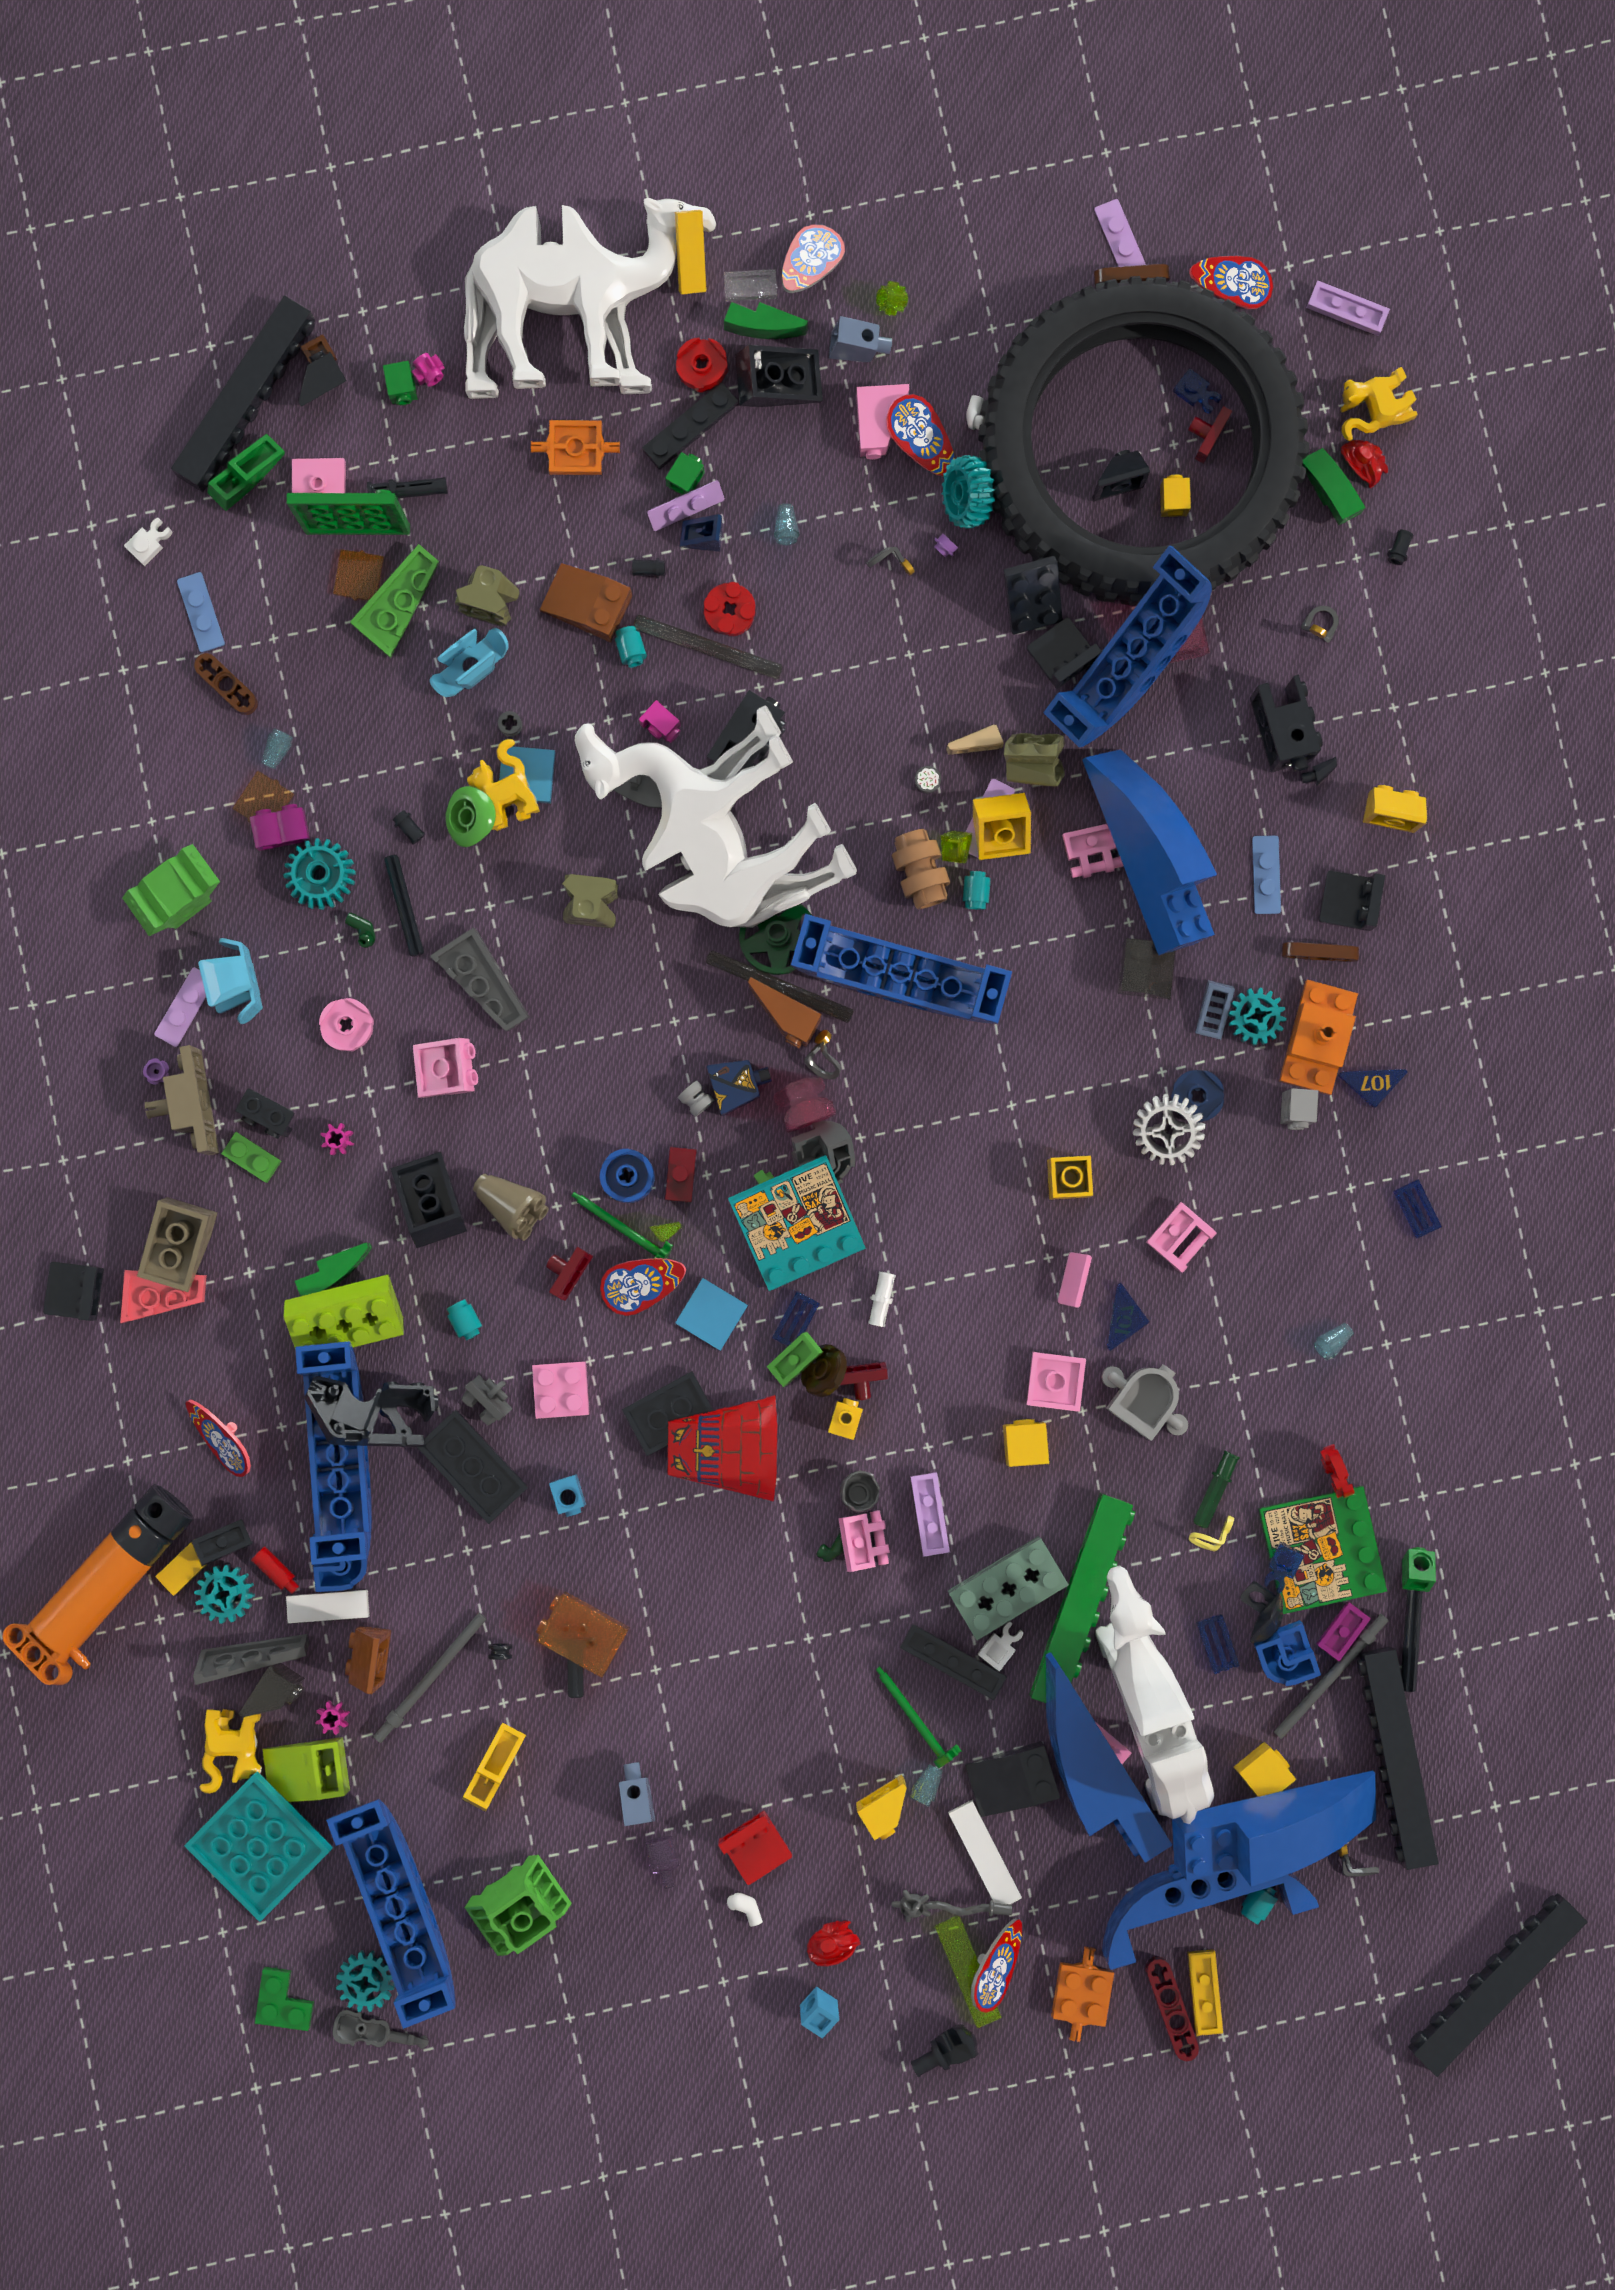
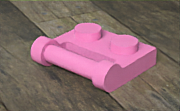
M1180 1202L1146 1243L1165 1258L1175 1269L1183 1273L1187 1269L1186 1264L1209 1238L1212 1239L1217 1233L1185 1204ZM1196 1226L1201 1232L1177 1258L1173 1252Z

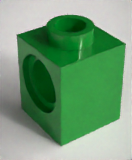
M409 361L383 365L388 396L392 404L408 405L412 400H418Z
M681 452L665 478L666 486L680 495L695 490L705 474L702 460L693 454L686 455Z
M1421 1547L1408 1549L1402 1559V1589L1429 1592L1436 1582L1435 1552L1427 1551ZM1414 1565H1419L1424 1571H1419Z

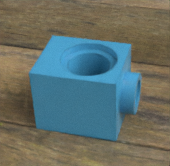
M577 1474L549 1483L558 1514L565 1513L566 1517L581 1513V1507H584L586 1502ZM566 1489L572 1490L575 1493L576 1499L572 1504H566L562 1500V1492Z
M816 1986L800 2004L801 2025L823 2038L839 2021L838 2000Z

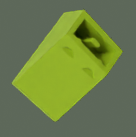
M343 1737L262 1749L266 1780L288 1802L342 1797L350 1791Z

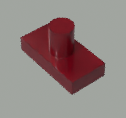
M1223 406L1213 425L1195 416L1188 431L1205 439L1195 457L1197 461L1204 464L1229 420L1232 410Z
M670 1147L665 1200L692 1203L696 1149Z
M579 1247L575 1249L568 1262L555 1254L551 1256L546 1267L559 1276L549 1292L566 1301L593 1256Z
M879 1362L847 1366L844 1379L840 1385L854 1384L856 1400L870 1399L869 1382L888 1379L886 1363Z

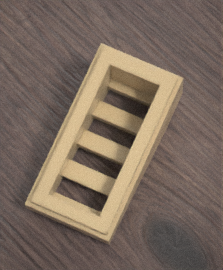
M992 725L948 743L946 751L949 755L1002 748L1004 742L997 725Z

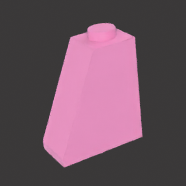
M909 384L857 387L856 400L860 457L866 456L867 459H879L881 455L887 454L892 441L886 424L888 409L896 399L903 395H909Z

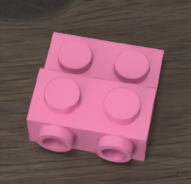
M455 1038L413 1045L419 1098L475 1091L474 1085L478 1083V1075L472 1069L471 1060L475 1057V1048L469 1039Z

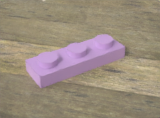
M1317 281L1306 307L1377 336L1380 335L1390 310L1387 307Z
M937 1472L910 1476L923 1557L949 1553Z

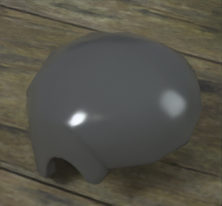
M860 1470L850 1473L842 1480L840 1497L849 1510L862 1513L871 1510L878 1502L880 1486L872 1473Z

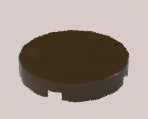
M829 1344L819 1346L823 1353L801 1372L802 1385L806 1387V1391L809 1394L817 1397L831 1395L838 1389L846 1373L847 1360L844 1353L839 1348Z

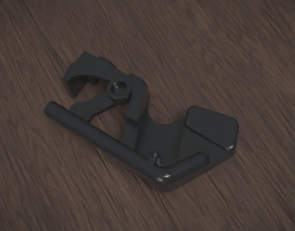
M316 1376L312 1379L305 1395V1400L313 1412L326 1440L332 1445L423 1447L424 1435H411V1429L403 1421L397 1411V1406L417 1411L422 1416L424 1422H428L433 1413L438 1409V1396L434 1395L433 1386H425L421 1382L410 1385H399L398 1382L393 1381L383 1384L382 1389L377 1390L372 1400L363 1402L351 1394L345 1382ZM378 1413L389 1419L395 1429V1434H372Z

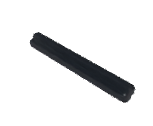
M397 855L387 856L384 858L409 954L412 957L422 955L424 950L399 857Z
M1408 1589L1401 1677L1404 1692H1415L1423 1591Z

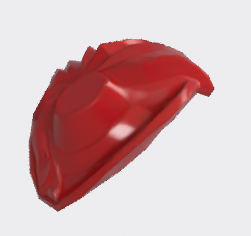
M1353 440L1341 447V453L1349 466L1363 480L1368 482L1369 488L1374 487L1380 481L1382 472L1388 473L1385 456L1382 455L1380 447L1364 440Z
M845 1920L824 1924L822 1929L816 1932L807 1944V1953L810 1961L817 1966H831L846 1961L852 1956L856 1947L861 1943L859 1937L848 1928L851 1922Z

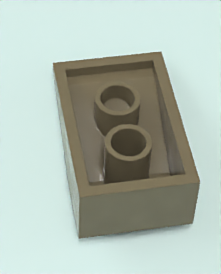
M169 1197L158 1200L137 1277L189 1292L211 1238L218 1212Z

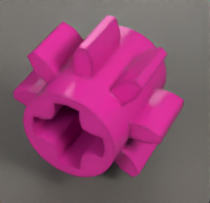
M424 353L417 357L412 364L415 369L411 372L420 386L424 383L428 387L434 386L444 376L441 371L445 367L436 354L430 357L428 353Z
M342 1123L339 1124L338 1129L328 1124L329 1131L320 1134L322 1137H325L326 1141L321 1146L323 1148L331 1147V1155H335L337 1150H340L344 1155L347 1154L345 1148L348 1145L354 1146V1143L349 1141V1136L353 1134V1131L344 1132L345 1125ZM334 1134L343 1136L340 1139V1145L332 1143L335 1139Z
M329 1700L326 1702L327 1710L323 1708L317 1710L321 1717L315 1724H321L324 1727V1734L328 1730H333V1733L337 1735L339 1733V1725L342 1727L348 1726V1722L344 1718L350 1711H344L341 1708L343 1702L333 1706ZM329 1714L337 1715L338 1719L334 1722L333 1720H328L327 1716Z

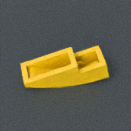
M504 1723L501 1724L462 1800L486 1812L526 1737L525 1734Z

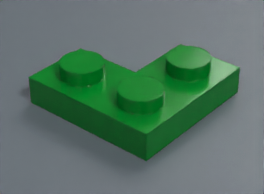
M271 1967L263 1968L255 2024L304 2031L310 2029L314 2001L288 1998L291 1970Z

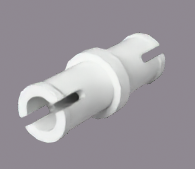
M879 1271L875 1295L872 1294L871 1298L874 1301L868 1324L885 1327L888 1307L893 1301L890 1297L896 1275Z

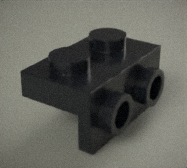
M248 1088L235 1110L243 1115L241 1120L254 1127L257 1123L266 1127L265 1133L279 1139L280 1135L288 1138L293 1129L289 1127V1124L295 1113Z

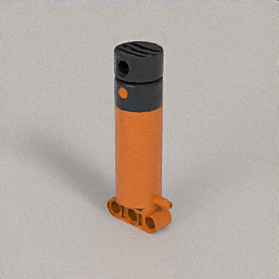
M156 1484L152 1485L135 1504V1508L131 1509L28 1625L10 1624L5 1628L2 1636L5 1645L41 1682L47 1685H64L70 1681L73 1673L72 1667L67 1662L70 1658L83 1669H88L91 1664L79 1648L172 1545L173 1540H176L194 1520L190 1510L166 1489ZM21 1630L23 1637L22 1640L18 1642L17 1634ZM39 1648L41 1654L40 1658L36 1660L35 1651ZM55 1667L58 1668V1676L56 1679H54L52 1674L53 1669Z

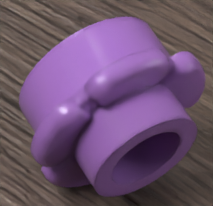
M944 534L938 539L935 537L934 540L937 544L934 547L945 558L948 554L953 557V553L958 547Z
M151 1059L144 1066L143 1075L151 1084L163 1083V1077L169 1076V1066L163 1060ZM155 1069L159 1070L158 1074L154 1073Z

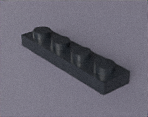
M721 382L642 447L643 452L660 470L738 406V400Z
M913 1623L900 1645V1648L992 1700H995L1007 1678L1001 1672Z

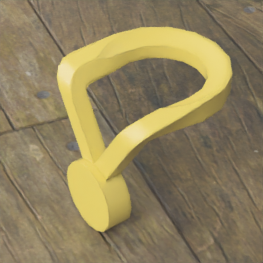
M1228 1516L1226 1518L1219 1540L1201 1533H1191L1189 1541L1201 1548L1217 1551L1225 1543L1226 1536L1233 1525L1234 1517ZM1199 1539H1203V1540L1209 1541V1542H1211V1543H1213V1544H1216V1546L1211 1545V1544L1206 1543V1542H1203V1541H1201V1540H1199Z

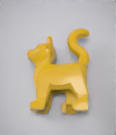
M1402 367L1393 371L1390 377H1374L1365 383L1352 380L1344 383L1342 395L1344 405L1341 407V412L1354 408L1365 401L1372 420L1370 423L1359 418L1346 420L1342 425V434L1346 440L1350 441L1353 439L1352 428H1357L1365 433H1372L1379 428L1403 424L1416 418L1418 415L1417 411H1413L1411 405L1416 401L1413 391L1405 392L1400 399H1395L1392 392L1393 389L1397 388L1407 378Z
M513 739L503 740L497 748L498 759L504 765L513 767V774L494 783L491 767L486 765L483 760H480V766L474 769L473 773L467 778L470 786L483 791L491 798L496 811L492 830L495 829L496 831L508 827L505 808L513 804L517 806L516 817L520 822L531 818V813L540 812L536 797L529 789L522 761L517 757L507 754V750L515 745Z
M207 1709L205 1719V1753L202 1758V1766L212 1780L210 1783H204L199 1786L203 1793L210 1794L216 1792L221 1787V1772L213 1764V1760L217 1756H237L238 1759L232 1776V1782L237 1783L238 1780L249 1779L257 1771L261 1773L262 1767L258 1764L255 1757L258 1742L254 1729L255 1723L260 1721L261 1713H246L240 1730L230 1729L229 1723L235 1716V1710L223 1709L221 1712L220 1710Z

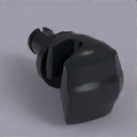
M963 2024L955 2025L930 2041L931 2051L912 2060L911 2065L918 2077H921V2075L937 2066L943 2067L947 2071L951 2069L950 2065L966 2062L979 2055L976 2037Z

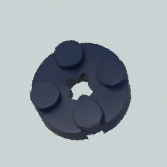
M1192 1070L1182 1074L1175 1081L1170 1099L1173 1101L1175 1094L1179 1095L1178 1102L1181 1104L1185 1098L1189 1099L1186 1107L1190 1108L1195 1104L1197 1109L1193 1115L1198 1113L1203 1115V1118L1196 1122L1199 1123L1212 1119L1220 1112L1224 1103V1089L1221 1081L1213 1073L1205 1070ZM1193 1089L1196 1092L1200 1089L1204 1092L1202 1095L1204 1101L1202 1103L1200 1101H1192L1193 1095L1191 1092ZM1176 1112L1180 1117L1187 1120L1182 1114Z

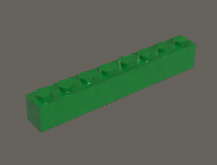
M1103 1493L1099 1494L1068 1582L1069 1585L1066 1588L1029 1694L1031 1698L1046 1703V1654L1049 1652L1056 1659L1070 1683L1073 1677L1077 1679L1082 1663L1079 1662L1081 1653L1087 1652L1091 1638L1087 1637L1091 1627L1095 1628L1099 1619L1100 1612L1096 1610L1099 1602H1104L1109 1587L1105 1586L1107 1574L1111 1568L1117 1566V1561H1114L1117 1550L1122 1551L1126 1541V1536L1123 1535L1126 1525L1131 1526L1134 1519L1135 1511L1132 1510V1504Z

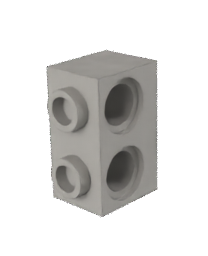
M1291 1088L1283 1092L1280 1124L1288 1125L1289 1130H1304V1128H1309V1125L1316 1123L1318 1090Z

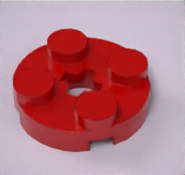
M700 337L690 339L684 343L678 350L676 370L680 380L687 387L700 393L720 384L728 373L727 356L721 344L710 338L708 340H700ZM697 360H707V367L703 369L696 368L698 366Z
M737 582L720 584L713 588L704 600L705 620L708 626L718 634L738 636L746 632L754 621V598L745 587L740 586ZM726 604H734L736 606L734 615L731 616L730 613H723Z
M1334 1444L1324 1447L1320 1451L1321 1462L1326 1474L1332 1473L1330 1475L1333 1482L1331 1485L1336 1497L1343 1496L1346 1498L1353 1495L1354 1488L1352 1484L1348 1485L1347 1479L1349 1474L1339 1451L1335 1449Z

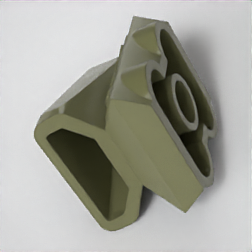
M480 565L469 577L468 585L456 590L457 598L455 604L459 606L458 611L466 616L502 627L506 626L507 622L511 620L505 603L516 601L520 591L499 570Z
M1012 734L1005 742L1004 749L1007 782L1058 786L1065 776L1063 764L1058 758L1065 745L1064 735Z
M565 875L562 885L571 901L564 909V922L575 925L613 928L616 923V917L607 904L618 898V885L616 881L602 877Z

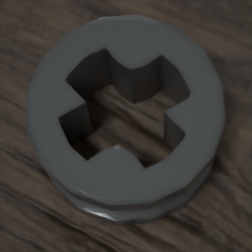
M506 711L498 719V727L505 736L514 737L521 732L523 727L522 721L517 713ZM509 718H513L514 723H517V726H512L511 730H507V727L503 726L504 722L509 721Z

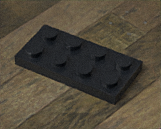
M457 1409L424 1438L423 1447H417L488 1524L497 1518L529 1487Z

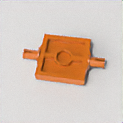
M549 420L547 442L531 441V453L547 452L550 475H602L604 453H620V442H604L602 421Z
M1084 1947L1082 1963L1069 1964L1060 1962L1051 2013L1053 2019L1068 2021L1072 2024L1069 2039L1072 2041L1076 2040L1077 2042L1081 2041L1082 2026H1106L1114 1978L1112 1970L1098 1968L1093 1965L1096 1949L1092 1947Z

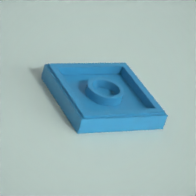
M512 746L507 750V754L517 757L522 761L529 789L535 795L536 801L538 803L551 804L555 750ZM501 762L499 781L513 774L514 768Z
M702 1278L675 1323L721 1351L748 1305Z

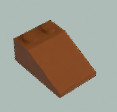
M561 563L540 607V611L611 643L631 601L632 592L630 587L608 577Z
M750 977L748 981L749 989L782 1035L786 1037L785 1042L798 1049L801 1045L807 1047L821 1021V1014Z
M359 1626L355 1629V1632L350 1634L349 1648L353 1649L352 1658L347 1660L345 1675L349 1676V1684L366 1694H373L385 1683L391 1630Z

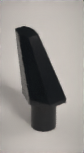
M1336 757L1312 766V771L1301 773L1302 784L1314 781L1316 785H1319L1337 767Z

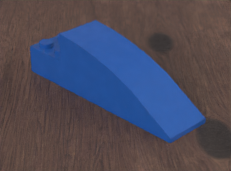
M1121 749L1083 758L1082 761L1158 955L1194 945L1215 935L1196 885L1216 876L1217 873L1193 828L1163 788Z
M1051 1652L1046 1654V1718L1052 1750L1066 1793L1089 1836L1113 1822L1135 1857L1140 1855L1146 1863L1171 1847L1172 1843Z
M1372 1770L1197 1811L1195 1819L1190 1824L1184 1823L1181 1817L1172 1819L1174 1864L1186 1881L1238 1869L1251 1887L1307 1867L1342 1848L1376 1820L1375 1772Z

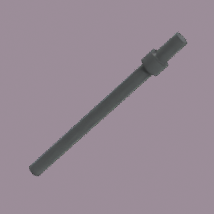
M479 1612L398 1708L396 1710L392 1709L385 1719L387 1721L373 1736L378 1742L382 1743L394 1728H398L405 1720L403 1717L487 1620L483 1614Z
M1380 1614L1367 1629L1364 1627L1358 1636L1359 1638L1348 1649L1342 1659L1334 1664L1276 1728L1274 1733L1280 1739L1290 1731L1358 1654L1377 1639L1375 1636L1389 1621L1384 1615Z

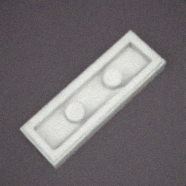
M368 1590L286 1596L288 1623L369 1617Z

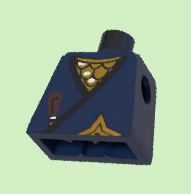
M749 1060L707 1066L722 1116L760 1098L757 1086L772 1082L768 1067L752 1071Z

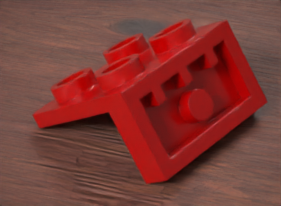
M765 1810L719 1839L718 1846L723 1854L727 1853L747 1885L752 1884L792 1858L791 1851Z

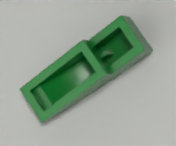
M731 302L724 319V330L758 339H785L806 335L808 321L759 302L756 311Z
M265 434L229 461L228 468L208 482V494L227 511L268 474L283 457L285 451L268 434Z
M1323 448L1303 459L1302 466L1306 469L1307 477L1324 506L1327 505L1338 526L1364 511L1366 507L1337 463Z
M363 1243L316 1261L319 1272L295 1280L300 1296L328 1290L338 1285L365 1259L372 1249L371 1244Z

